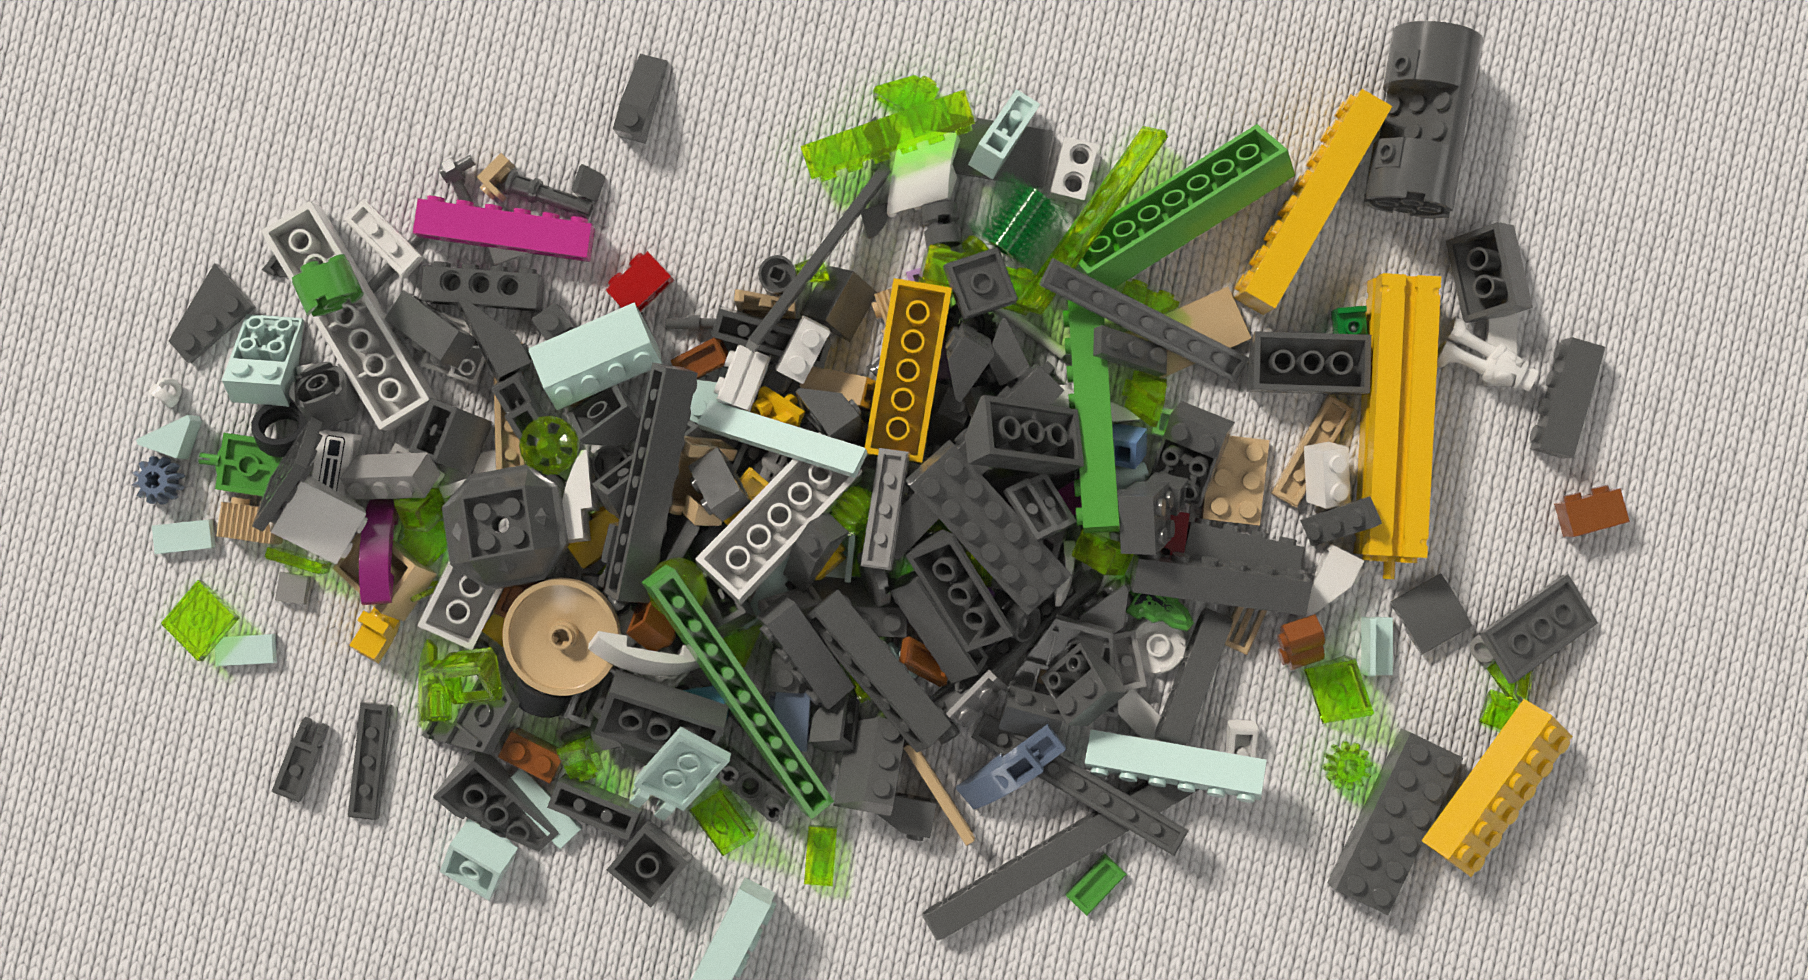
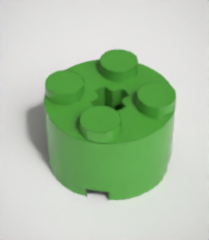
M345 254L336 255L330 258L328 262L320 265L318 261L306 263L300 267L302 273L292 277V284L307 316L312 314L313 317L338 311L343 309L342 304L348 299L353 304L364 295Z

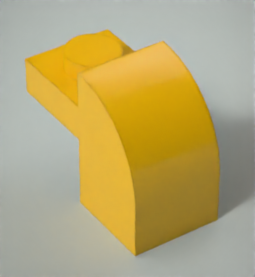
M373 607L370 613L363 610L357 621L362 626L349 646L354 651L379 664L398 632L400 620L381 614Z

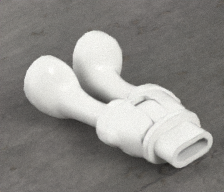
M1458 317L1453 318L1445 332L1444 339L1448 341H1444L1438 348V368H1442L1448 363L1463 364L1482 374V380L1491 385L1501 384L1511 386L1513 389L1520 387L1530 391L1539 373L1538 370L1529 367V362L1527 360L1523 361L1510 347L1501 343L1494 346L1470 333L1464 320ZM1450 342L1468 346L1487 358L1484 360L1469 354Z

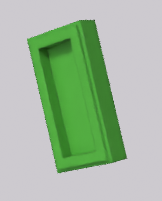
M1104 853L1065 895L1088 916L1127 874Z

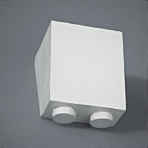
M308 475L304 482L299 481L296 487L298 489L290 503L284 502L281 506L283 511L275 524L269 522L270 532L337 564L340 557L345 559L353 545L350 541L355 532L359 534L365 527L368 520L365 517L366 511L364 507Z

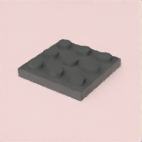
M314 417L310 418L269 478L252 527L263 532L269 522L275 524L283 511L281 507L283 503H290L298 489L296 487L299 481L304 482L312 469L310 464L317 454L315 449L323 436L319 434L322 425L321 421Z

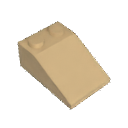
M357 533L351 541L353 545L345 559L340 557L338 563L333 567L359 593L361 533ZM393 540L391 573L394 576L392 603L373 604V606L381 614L405 621L437 574L422 560Z

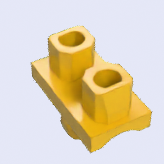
M766 386L759 389L757 400L753 402L750 411L751 413L799 428L805 411L797 406L798 399L796 396L789 394L784 398Z

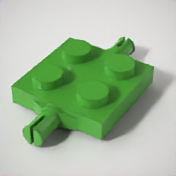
M223 433L222 446L217 455L201 452L199 457L209 458L210 460L198 459L201 465L215 466L217 473L216 490L257 496L264 495L269 478L282 461V457L269 456L261 451L254 437Z

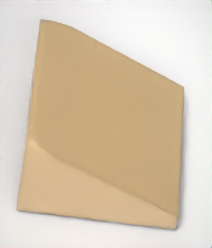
M690 495L686 496L683 514L694 525H722V521L715 514L709 515L700 502Z

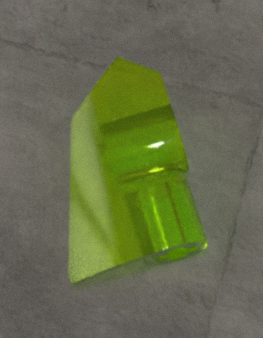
M426 639L419 660L417 727L422 728V723L425 721L443 722L452 719V692L445 691V688L456 681L457 669L449 661L438 660V647L431 639Z

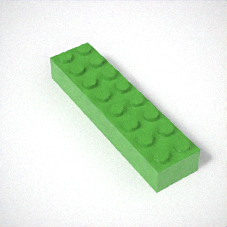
M1258 124L1254 125L1064 243L1062 247L1071 267L1114 289L1294 177L1295 173L1288 149Z

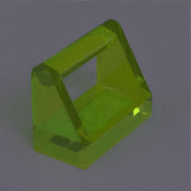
M492 647L450 652L433 669L434 674L455 705L496 701L502 698L498 660ZM477 675L485 690L463 692L461 677Z

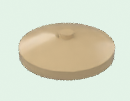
M552 578L529 587L513 602L504 621L503 646L511 667L525 683L543 693L568 696L592 688L611 671L614 665L595 655L588 649V646L598 631L621 635V628L613 606L599 590L580 580Z

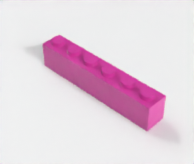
M431 195L427 196V200L419 198L417 200L413 233L419 238L527 252L529 254L590 262L595 228L592 223H588L586 218L572 216L571 220L559 219L560 215L543 212L542 216L531 215L530 210L514 208L513 212L502 211L503 207L494 204H485V208L475 207L473 202L466 200H456V204L447 203L444 198Z

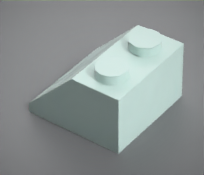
M468 819L450 843L440 872L489 901L513 862L518 847L514 846L509 839L499 837L491 831L480 827L481 823H475Z

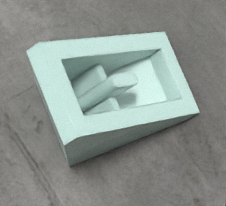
M186 415L136 439V442L140 446L174 458L189 459L202 420L200 416Z

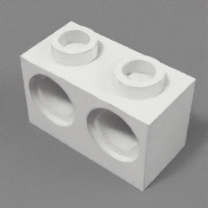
M1064 137L1049 198L1081 206L1085 198H1091L1094 188V182L1090 181L1092 170H1098L1101 154L1097 153L1098 144ZM1075 152L1085 154L1087 162L1077 164L1074 162L1072 154ZM1071 179L1076 180L1080 185V190L1077 192L1069 191L1065 186V182Z

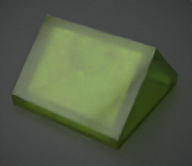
M1344 655L1304 669L1322 724L1372 716L1374 714L1356 658Z
M725 784L689 809V812L722 856L752 840L759 830Z

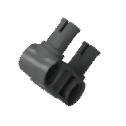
M727 746L725 750L731 753L730 761L717 774L716 778L766 817L768 821H778L779 815L782 817L785 805L791 799L790 795L738 751ZM747 778H754L758 781L757 786L752 789L745 788L742 783Z

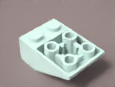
M246 314L222 379L231 402L277 406L290 405L289 388L293 381L297 384L295 376H298L296 367L299 366L304 325L303 318Z

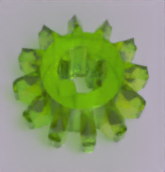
M859 485L856 487L852 486L847 492H843V495L837 500L830 514L849 532L847 534L849 537L856 536L861 530H865L868 523L872 493Z
M1342 741L1341 749L1333 744L1331 749L1334 754H1324V757L1330 760L1329 763L1322 765L1323 770L1330 771L1325 778L1330 782L1334 781V786L1338 789L1345 785L1347 790L1352 791L1354 782L1359 787H1362L1364 783L1361 778L1363 776L1366 778L1371 777V774L1365 771V768L1373 766V762L1365 760L1369 756V752L1367 750L1360 751L1361 745L1356 742L1350 746L1348 741ZM1346 760L1350 761L1349 767L1351 769L1349 771L1345 770L1346 765L1344 762Z

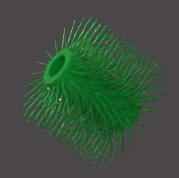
M1011 178L1012 184L1007 188L1009 191L1007 193L1004 192L1005 194L1002 195L1003 200L1000 203H995V206L992 205L994 209L992 212L987 210L989 212L988 216L986 214L982 215L985 217L982 220L979 219L982 225L980 227L977 224L978 227L974 231L978 229L977 233L987 239L985 241H988L989 245H992L994 248L999 247L1003 256L1016 259L1025 266L1029 263L1028 267H1030L1031 265L1034 266L1032 264V261L1036 259L1034 254L1036 253V256H1038L1039 251L1043 249L1041 246L1043 244L1046 245L1044 242L1050 239L1046 236V233L1048 232L1053 235L1050 230L1052 228L1051 225L1054 222H1059L1057 218L1061 217L1059 214L1062 211L1058 213L1057 211L1060 208L1053 205L1055 203H1052L1050 201L1052 199H1048L1045 196L1046 194L1043 195L1039 192L1038 187L1036 190L1027 184H1019L1018 180L1014 182V179Z

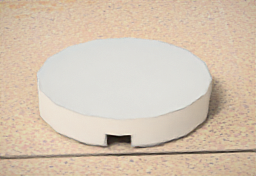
M1147 619L1141 620L1134 626L1133 630H1136L1143 670L1162 674L1173 670L1181 663L1186 649V639L1182 630L1173 629L1163 621L1152 623Z

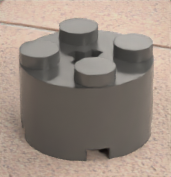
M321 362L312 365L300 373L302 378L297 384L293 381L290 385V398L307 422L311 417L322 422L320 431L343 420H352L358 414L356 408L359 404L360 396L339 364L338 366H333L331 362Z

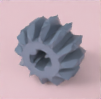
M157 456L149 457V462L141 461L139 463L142 471H134L132 473L135 477H138V481L134 482L132 486L140 488L136 496L139 498L146 497V502L149 504H155L156 502L167 504L169 499L176 500L179 498L176 490H183L185 488L182 484H179V480L183 479L185 475L177 473L181 465L171 463L169 457L159 459Z

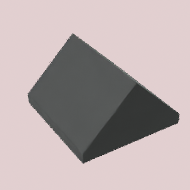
M827 265L800 315L816 321L829 328L830 332L851 342L871 303L875 299L874 294L878 292L854 271Z

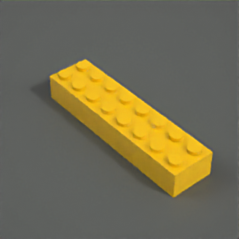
M1361 89L1355 96L1350 94L1346 101L1340 104L1334 114V117L1338 119L1331 126L1327 127L1320 139L1323 145L1321 144L1317 151H1313L1305 165L1309 169L1302 176L1300 175L1291 189L1295 192L1294 195L1292 194L1280 207L1277 215L1281 218L1274 225L1271 224L1263 237V240L1266 241L1265 245H1262L1259 250L1257 249L1248 264L1252 268L1245 275L1242 274L1237 281L1234 289L1238 292L1234 299L1261 315H1265L1277 307L1391 110L1392 106L1364 89Z

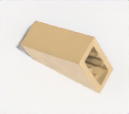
M812 366L803 384L800 383V387L842 393L848 401L854 400L860 410L871 412L876 381L865 376Z

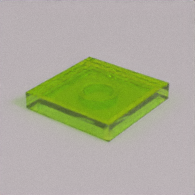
M197 580L160 624L197 661H204L240 617L204 581Z

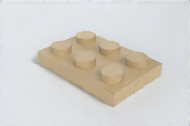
M1238 436L1229 437L1225 451L1203 500L1202 519L1260 526L1270 440Z

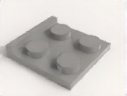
M988 670L946 715L961 726L969 727L978 719V713L985 705L990 706L999 697L998 692L1001 689L1007 692L1009 688L999 677Z

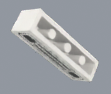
M330 430L319 431V434L323 436L315 449L317 454L314 463L310 465L312 469L309 476L352 500L353 498L348 493L340 477L354 457L360 455L363 436Z

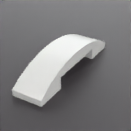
M598 631L588 646L590 651L603 660L625 670L657 676L677 675L700 668L685 645L676 654L627 647L626 635Z

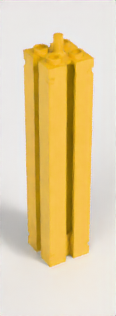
M1382 273L1376 276V278L1367 281L1366 322L1367 333L1372 335L1370 393L1361 395L1356 500L1370 496L1382 524L1354 533L1356 541L1354 542L1353 554H1362V560L1383 561V579H1395V562L1417 563L1418 558L1428 557L1426 541L1429 537L1441 297L1439 289L1441 288L1442 276H1406V274Z

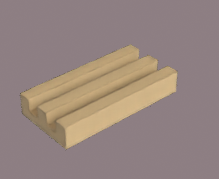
M1236 606L1231 615L1233 622L1225 645L1248 655L1267 610L1258 611L1242 647L1239 645V642L1254 609L1247 608L1231 642L1229 639L1244 608Z

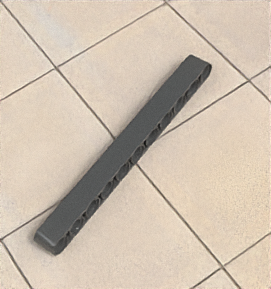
M1149 780L1126 792V794L1159 813L1195 793L1181 791L1177 789L1178 785L1166 784V787L1153 786L1148 784ZM1095 810L932 905L922 913V917L937 941L944 939L1129 830Z

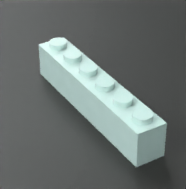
M1091 729L1085 766L1088 770H1091V774L1107 777L1108 773L1120 775L1119 778L1124 781L1136 782L1137 778L1149 780L1148 784L1157 787H1166V784L1178 785L1177 789L1185 792H1195V789L1206 790L1207 795L1224 798L1225 794L1237 796L1238 801L1254 803L1255 799L1261 800L1267 760Z

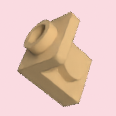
M500 153L477 176L483 183L480 189L492 200L497 197L503 202L507 197L496 185L506 182L510 171L515 165Z

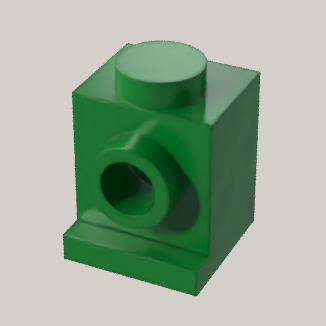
M1367 305L1342 307L1332 310L1333 334L1368 335L1366 322ZM1350 322L1355 323V332L1349 330L1348 325Z

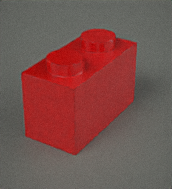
M647 251L644 255L642 253L637 254L629 262L631 267L623 274L619 272L609 280V287L605 291L621 308L635 302L641 312L675 280Z

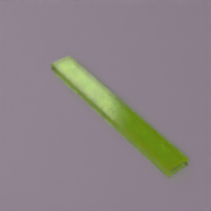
M1142 126L1016 302L1021 309L1039 315L1043 314L1056 293L1039 285L1051 259L1054 258L1075 269L1167 140L1168 135L1165 130Z

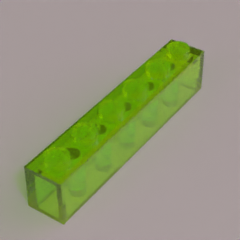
M963 89L800 147L811 179L820 177L821 182L836 178V171L846 168L847 172L850 173L864 168L862 163L864 161L873 159L874 163L877 164L891 159L889 154L891 152L900 150L903 155L918 150L917 143L927 140L928 144L932 145L944 141V134L955 131L956 136L973 131L971 125L978 123L968 90Z

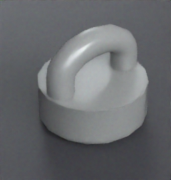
M1477 635L1472 639L1470 651L1474 658L1483 663L1494 661L1481 636Z

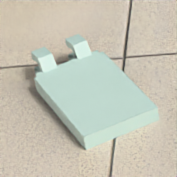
M680 727L636 776L635 787L632 790V793L635 795L632 796L629 803L640 808L649 799L650 795L659 798L657 806L660 807L655 811L654 816L665 821L676 807L684 811L729 763L731 753Z

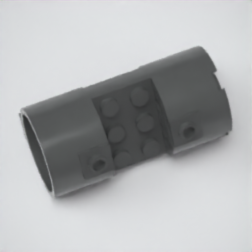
M1439 21L1407 22L1393 29L1383 90L1387 93L1386 103L1390 104L1392 108L1381 125L1379 140L1373 143L1364 195V204L1389 213H1393V210L1401 213H1410V216L1422 217L1424 219L1449 218L1450 211H1453L1463 157L1462 145L1470 100L1473 97L1483 40L1479 32L1466 26Z

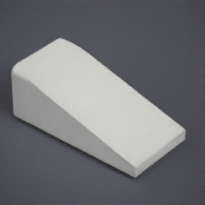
M1227 720L1226 753L1257 758L1259 728L1255 721Z

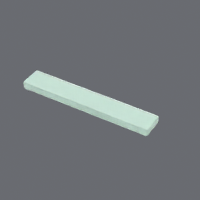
M713 400L709 401L697 423L702 430L856 478L868 454L864 447Z

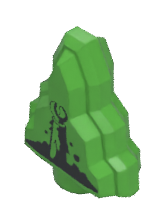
M1129 591L1134 599L1127 607L1126 613L1137 620L1145 618L1152 623L1163 621L1173 629L1186 632L1194 624L1188 609L1179 602V598Z

